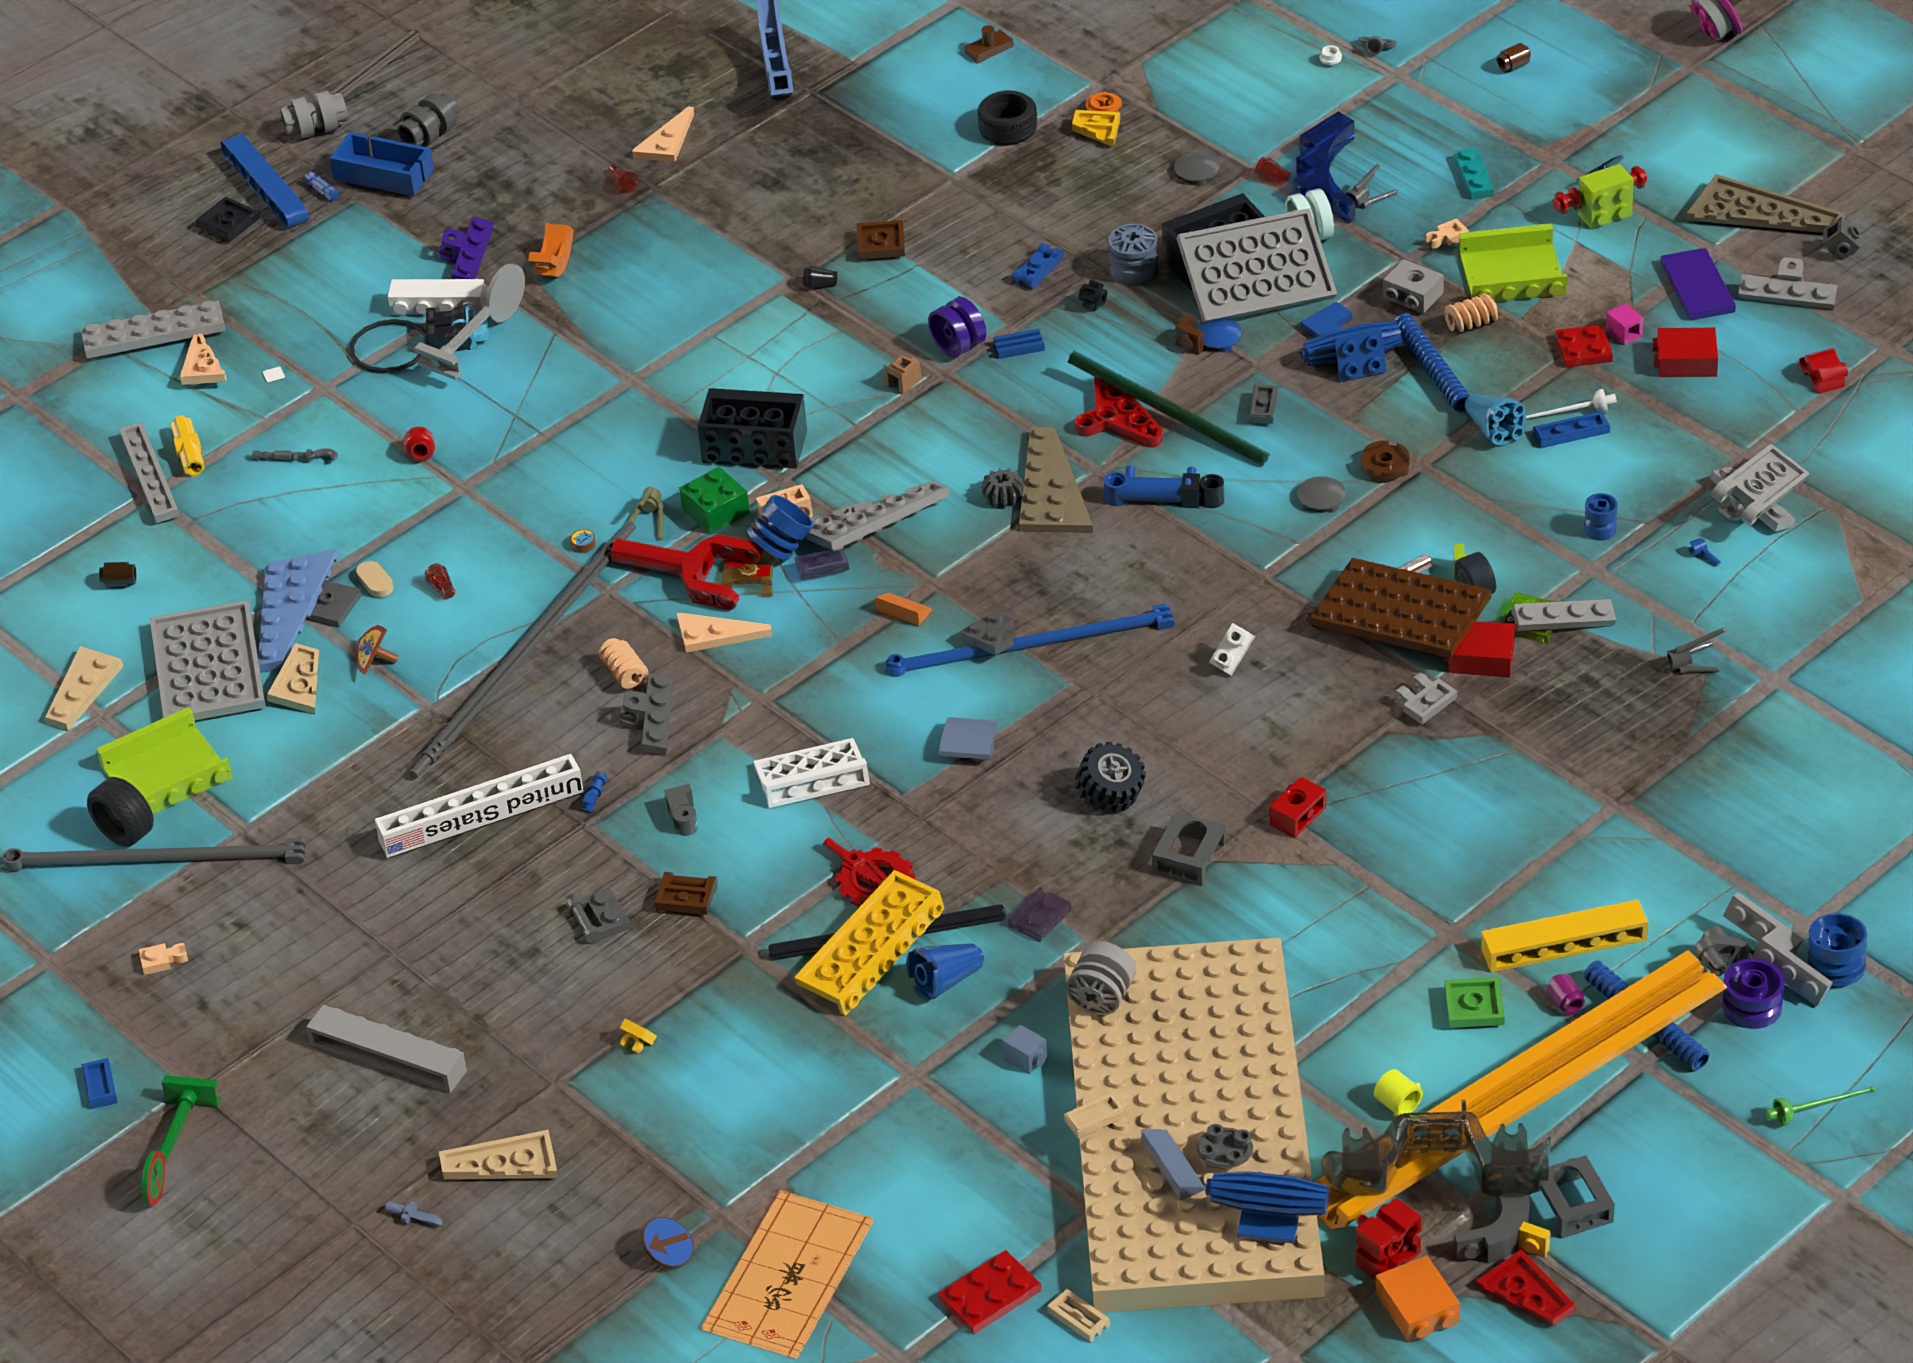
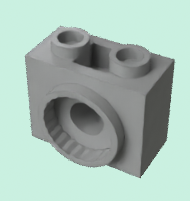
M1404 259L1383 279V298L1423 314L1444 293L1443 274Z

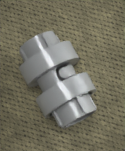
M329 91L314 94L315 101L307 103L305 97L290 100L291 105L280 109L286 134L290 137L299 135L300 139L314 136L315 128L322 127L324 133L338 130L339 124L348 121V113L342 94L330 95Z

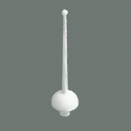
M1599 389L1594 393L1592 401L1528 415L1526 419L1594 406L1598 412L1607 413V405L1617 403L1615 394L1605 396L1604 390Z

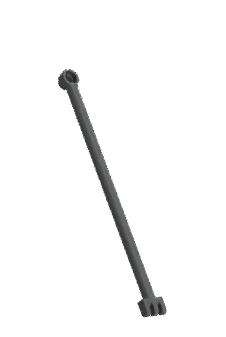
M287 838V845L22 852L20 849L12 848L5 851L2 858L5 868L11 872L20 871L24 865L285 858L286 864H301L304 862L306 840L304 838Z

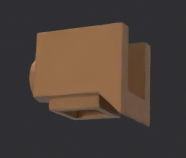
M901 355L889 366L883 365L885 386L890 387L899 379V391L901 394L906 393L922 379L921 365L914 357L908 358Z

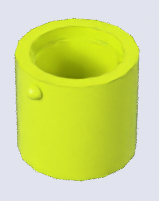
M1396 1069L1386 1072L1379 1079L1374 1089L1375 1099L1394 1113V1117L1404 1118L1410 1115L1418 1107L1423 1096L1420 1084H1415Z

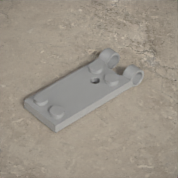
M1770 444L1724 480H1721L1710 496L1719 503H1722L1729 494L1739 498L1748 505L1741 514L1740 519L1751 526L1759 516L1806 481L1810 473L1774 445Z

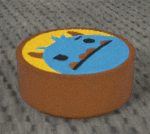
M578 530L571 535V546L577 552H588L596 545L595 535L590 530Z

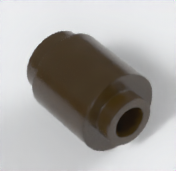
M105 562L104 566L99 569L100 582H104L105 587H121L135 584L137 580L136 565L129 562Z

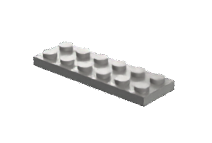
M219 300L205 301L202 304L193 306L184 305L178 309L168 311L160 310L148 315H135L132 318L123 320L114 319L108 323L90 324L81 328L87 359L192 338L193 335L197 334L207 335L226 331Z

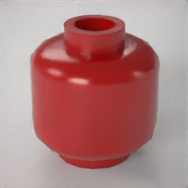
M416 426L406 432L403 438V446L406 455L411 460L423 462L432 457L435 451V441L433 434L427 428Z

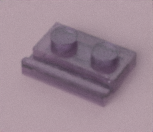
M1039 887L1008 919V926L1010 928L1015 927L1018 929V932L1041 942L1071 911V902L1051 892L1047 894L1043 892V888Z

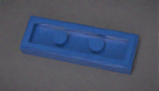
M1602 411L1533 427V435L1540 448L1610 433V425Z

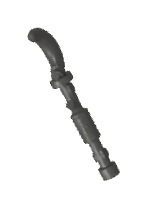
M329 448L315 451L307 449L306 452L275 450L274 452L253 451L252 453L253 460H260V458H274L275 460L301 458L312 461V459L317 457H330L332 460L338 458V453Z

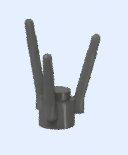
M1376 164L1359 183L1345 194L1346 201L1353 208H1358L1360 205L1366 208L1374 202L1397 194V190H1392L1368 199L1370 192L1365 185L1375 175L1374 173L1380 167L1379 164Z
M1721 628L1685 645L1667 651V660L1671 670L1679 669L1680 674L1688 672H1719V667L1688 666V664L1692 663L1691 653L1713 646L1712 641L1703 642L1724 633L1725 629Z

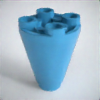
M1471 394L1467 397L1465 401L1467 413L1490 442L1496 445H1506L1522 438L1526 421L1525 406L1512 398L1487 394Z

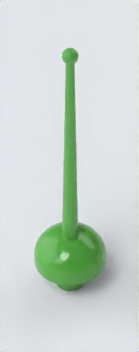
M1871 1086L1868 1089L1793 1106L1785 1098H1776L1773 1100L1772 1108L1765 1110L1767 1120L1776 1119L1780 1126H1785L1792 1121L1795 1111L1869 1091L1874 1092L1875 1087Z

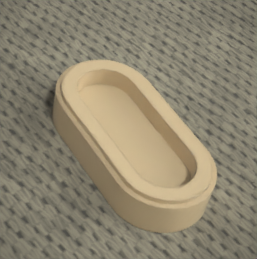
M367 561L357 567L358 580L373 597L383 598L393 592V581L380 564L374 561Z

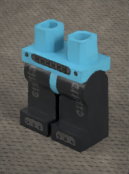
M473 304L466 305V308L457 307L452 311L436 312L435 307L426 308L428 345L436 349L446 346L481 310L474 311ZM488 318L455 351L465 350L469 347L470 350L477 349V342L488 341Z

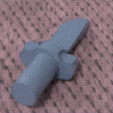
M388 1201L385 1211L401 1216L402 1223L408 1224L411 1219H415L436 1227L442 1225V1220L438 1216L418 1211V1205L414 1201L410 1202L407 1206Z

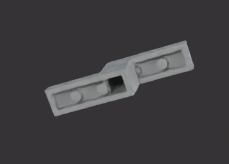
M1739 892L1733 895L1723 917L1759 942L1751 958L1765 960L1774 964L1782 972L1787 986L1815 1006L1820 1005L1833 982L1795 956L1804 939Z

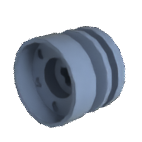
M1125 224L1113 230L1108 238L1110 275L1113 279L1121 284L1131 286L1142 285L1154 279L1158 273L1157 234L1153 229L1141 224Z

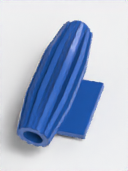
M1397 322L1365 323L1334 330L1304 342L1303 348H1300V356L1302 361L1307 362L1309 366L1337 364L1340 382L1387 372L1384 352L1401 345V332Z
M1251 1171L1214 1173L1212 1179L1207 1178L1205 1195L1210 1196V1200L1213 1203L1241 1210L1237 1237L1295 1244L1300 1216L1326 1215L1329 1186L1295 1176Z

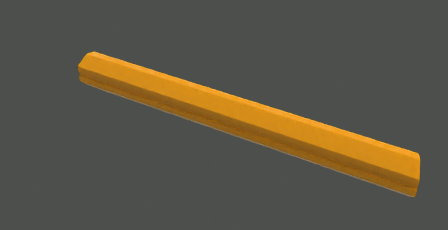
M1687 950L1316 1180V1183L1329 1186L1326 1215L1317 1216L1331 1230L1349 1225L1357 1220L1361 1214L1365 1215L1726 989L1727 986L1714 973L1711 974L1700 964L1701 962Z

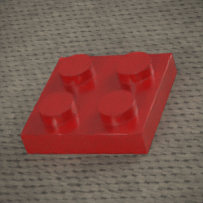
M1602 324L1555 330V339L1565 368L1613 362V353Z

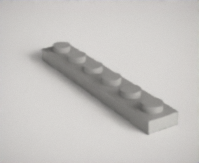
M143 423L120 428V436L155 522L159 523L179 517L178 508Z

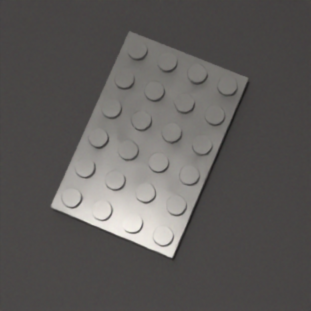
M1310 208L1183 233L1177 236V242L1203 324L1334 298L1337 295Z
M249 600L150 618L163 718L187 707L193 712L194 720L266 707Z

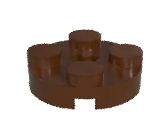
M1377 441L1364 448V453L1361 455V469L1366 475L1372 477L1374 482L1384 483L1387 480H1393L1409 473L1410 454L1403 445L1396 443V446L1389 445V441Z

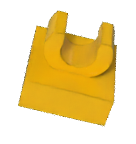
M624 1019L620 1026V1029L627 1032L622 1037L620 1044L628 1048L630 1042L635 1040L632 1050L638 1054L644 1047L643 1041L653 1045L657 1035L627 1019Z

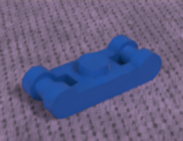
M1040 243L1037 251L1020 269L1016 268L1014 270L1012 281L1018 284L1025 283L1027 287L1032 289L1036 288L1061 262L1064 255L1063 250L1059 248L1052 249L1048 244Z

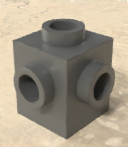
M1842 217L1823 229V244L1831 254L1838 256L1841 260L1849 255H1854L1860 249V231L1856 226H1851Z

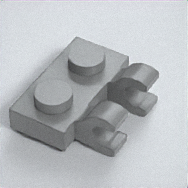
M1418 673L1413 677V680L1417 683L1412 686V690L1417 694L1415 695L1407 687L1401 686L1395 691L1399 697L1394 702L1403 708L1404 713L1420 724H1424L1457 699V691L1439 678L1432 682L1423 673Z

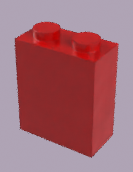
M1716 327L1657 328V338H1652V352H1657L1653 355V366L1658 368L1659 377H1717L1718 348Z
M1475 621L1451 658L1444 657V662L1449 663L1448 673L1510 677L1515 645V624Z

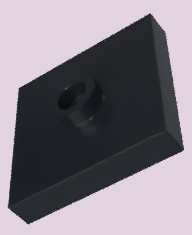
M225 196L196 219L195 223L196 227L231 242L260 219V213Z

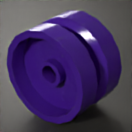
M959 296L951 300L945 306H941L931 312L928 316V327L932 338L942 352L949 357L956 358L968 351L969 348H973L985 341L987 336L986 325L982 315L976 306L965 297Z
M1754 958L1740 960L1730 965L1725 972L1723 980L1727 986L1723 990L1721 1007L1724 1015L1733 1024L1742 1028H1766L1775 1023L1781 1016L1785 980L1782 972L1774 964Z

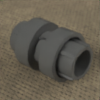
M447 93L441 95L429 94L418 103V106L411 107L401 115L400 123L397 125L399 138L403 143L422 147L429 146L438 139L439 135L445 134L455 126L460 112L457 102Z

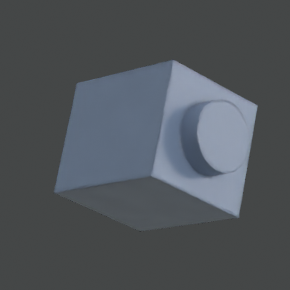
M1019 1025L1003 1040L1004 1059L1029 1074L1037 1067L1042 1066L1047 1059L1046 1039L1022 1025Z

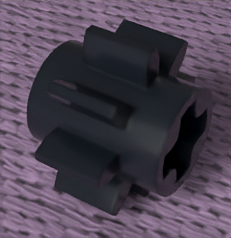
M1090 280L1089 284L1084 283L1081 286L1079 300L1084 301L1083 307L1097 310V306L1102 307L1105 304L1108 292L1106 289H1103L1104 284Z

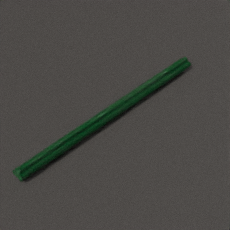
M1075 350L1073 353H1070L1067 362L1262 466L1268 461L1270 453L1265 452V450H1260V448L1255 447L1253 444L1250 445V442H1245L1242 438L1240 440V437H1235L1233 433L1230 434L1225 429L1218 428V426L1213 425L1211 422L1208 423V420H1203L1200 416H1196V414L1191 413V411L1189 412V410L1186 411L1183 407H1179V405L1174 404L1172 401L1169 402L1166 398H1162V396L1157 395L1155 392L1152 393L1149 389H1145V387L1140 386V384L1138 385V383L1135 384V382L1130 379L1128 380L1126 377L1123 378V375H1118V373L1113 370L1111 371V369L1104 367L1102 364L1099 365V363L1094 360L1092 361L1090 358L1087 359V356L1080 355Z

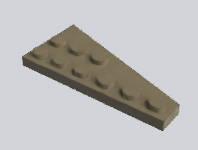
M1717 174L1686 214V220L1822 233L1824 228L1840 217L1845 219V213Z

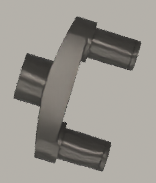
M1720 926L1708 929L1693 947V952L1697 958L1703 961L1711 971V974L1714 973L1717 977L1725 973L1724 970H1727L1728 966L1726 963L1734 964L1740 960L1751 959L1754 953L1748 942L1728 936Z

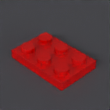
M1004 1250L938 1293V1300L974 1335L1041 1292L1042 1288L1041 1283L1007 1250Z

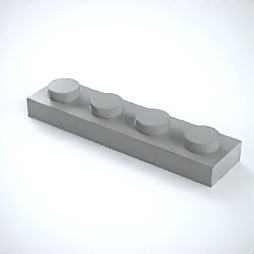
M1611 599L1514 604L1512 607L1517 631L1614 626L1616 622Z

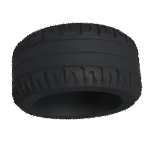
M1012 90L998 91L984 98L979 104L977 111L979 131L985 139L1000 145L1018 144L1027 140L1036 131L1037 108L1032 98L1024 93ZM1006 116H1013V117H1015V118H1011V119H1000L1001 117H1006Z
M110 777L88 794V812L98 829L112 842L129 847L136 844L152 830L154 824L152 810L144 796L128 781L122 778Z

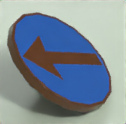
M655 1217L647 1222L642 1230L641 1242L644 1251L651 1260L660 1266L670 1269L680 1268L687 1264L694 1254V1243L691 1234L682 1224L674 1219Z

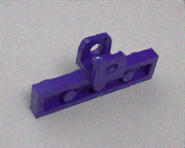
M472 216L467 233L454 229H445L438 257L455 263L451 279H476L493 231L494 222Z

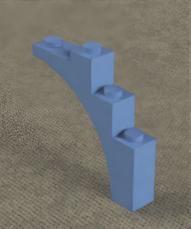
M755 0L770 98L791 96L794 93L785 49L778 0Z

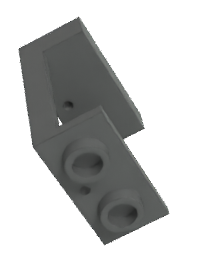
M1175 812L1152 854L1153 873L1203 886L1206 880V866L1217 845H1225V825ZM1179 834L1202 840L1194 857L1170 851Z
M1586 1155L1534 1171L1533 1191L1535 1193L1539 1191L1543 1193L1557 1218L1556 1231L1561 1239L1614 1222L1615 1203ZM1583 1178L1595 1200L1570 1208L1558 1185Z

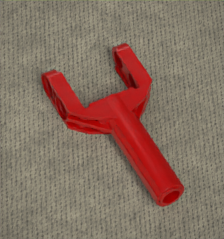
M720 534L702 540L689 552L618 538L613 543L611 559L615 563L678 575L683 581L686 592L693 603L733 610L739 602V595L729 586L705 581L715 562L714 557L751 565L760 561L764 550L754 541Z

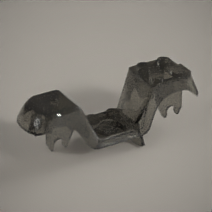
M1461 1099V1112L1400 1114L1392 1120L1377 1143H1375L1366 1127L1363 1128L1360 1139H1353L1350 1136L1349 1128H1345L1342 1134V1152H1327L1322 1157L1321 1167L1326 1180L1339 1192L1352 1196L1379 1195L1388 1190L1407 1151L1426 1153L1433 1150H1443L1445 1152L1465 1150L1483 1194L1501 1196L1503 1194L1518 1193L1525 1196L1538 1192L1542 1182L1548 1180L1551 1137H1547L1535 1148L1528 1150L1527 1130L1522 1123H1519L1518 1132L1515 1135H1509L1506 1132L1505 1125L1501 1124L1493 1142H1490L1477 1116L1472 1112L1466 1111V1099Z

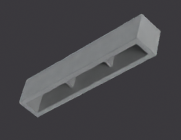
M323 1005L306 1026L310 1045L447 1093L453 1091L467 1071L464 1053L455 1048H449L432 1040L416 1037L411 1033L390 1028L385 1024L367 1020L362 1016L346 1013L338 1008Z

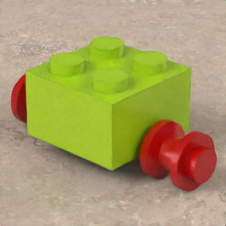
M1617 164L1579 177L1578 190L1575 187H1571L1565 195L1561 191L1555 193L1552 200L1553 207L1562 215L1567 214L1570 207L1578 210L1577 214L1590 229L1632 216L1633 187L1636 186L1638 189L1644 188L1645 182H1647V175L1639 166L1632 167L1631 173H1628L1621 164Z

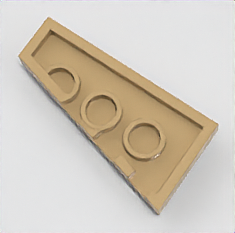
M80 646L45 716L47 724L69 731L124 667L122 659Z
M549 1130L439 1151L444 1179L558 1178Z

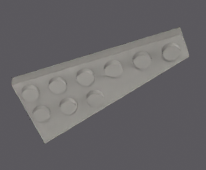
M931 481L908 488L903 495L882 496L883 501L871 504V501L867 500L833 510L832 516L819 517L818 515L810 517L814 527L805 539L831 551L841 550L844 545L863 539V536L881 531L883 527L891 523L900 522L902 518L910 514L919 513L929 505L940 503L942 499L950 496L949 487Z

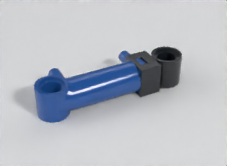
M1128 465L1125 474L1122 472H1111L1104 477V499L1111 506H1121L1126 502L1182 503V508H1199L1201 503L1204 507L1212 509L1220 507L1225 501L1224 480L1217 474H1207L1200 479V473H1196L1195 467H1188L1187 473H1183V478L1135 477V467Z

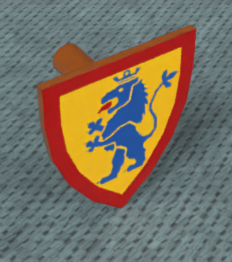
M376 625L371 627L358 640L356 664L358 670L366 675L374 656L392 664H395L398 659L397 654L380 646L387 631L382 626Z

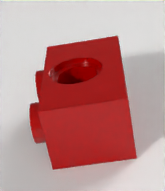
M1300 776L1293 784L1288 785L1285 792L1278 799H1274L1268 809L1270 826L1296 838L1326 809V789Z

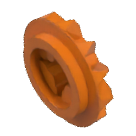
M1096 93L1086 100L1087 111L1118 112L1122 109V101L1113 93Z

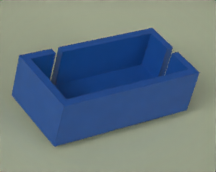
M354 132L348 133L330 157L333 180L408 196H415L422 187L423 181L425 182L434 171L431 148L372 136L370 138L372 157L368 135Z

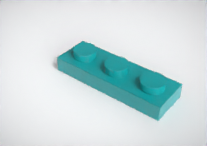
M1477 148L1454 151L1455 162L1471 200L1494 196V188Z

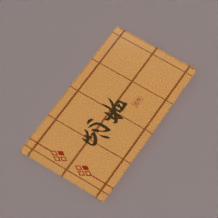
M780 1190L703 1323L702 1330L798 1359L871 1228L874 1218Z

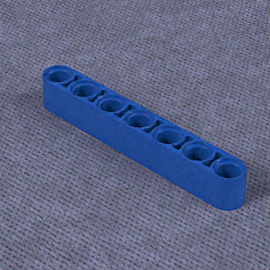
M242 133L220 142L226 159L287 229L309 220L307 209L302 201Z

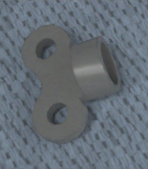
M1378 36L1358 37L1357 41L1358 44L1365 45L1366 52L1373 56L1380 54L1383 47L1393 48L1396 46L1395 40L1381 39Z

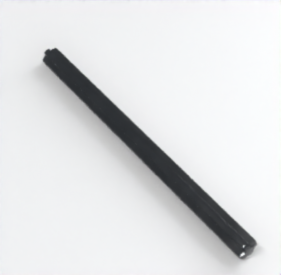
M1002 904L941 914L926 928L923 934L1004 920L1006 917L1005 908ZM835 933L768 945L770 959L775 960L816 953Z

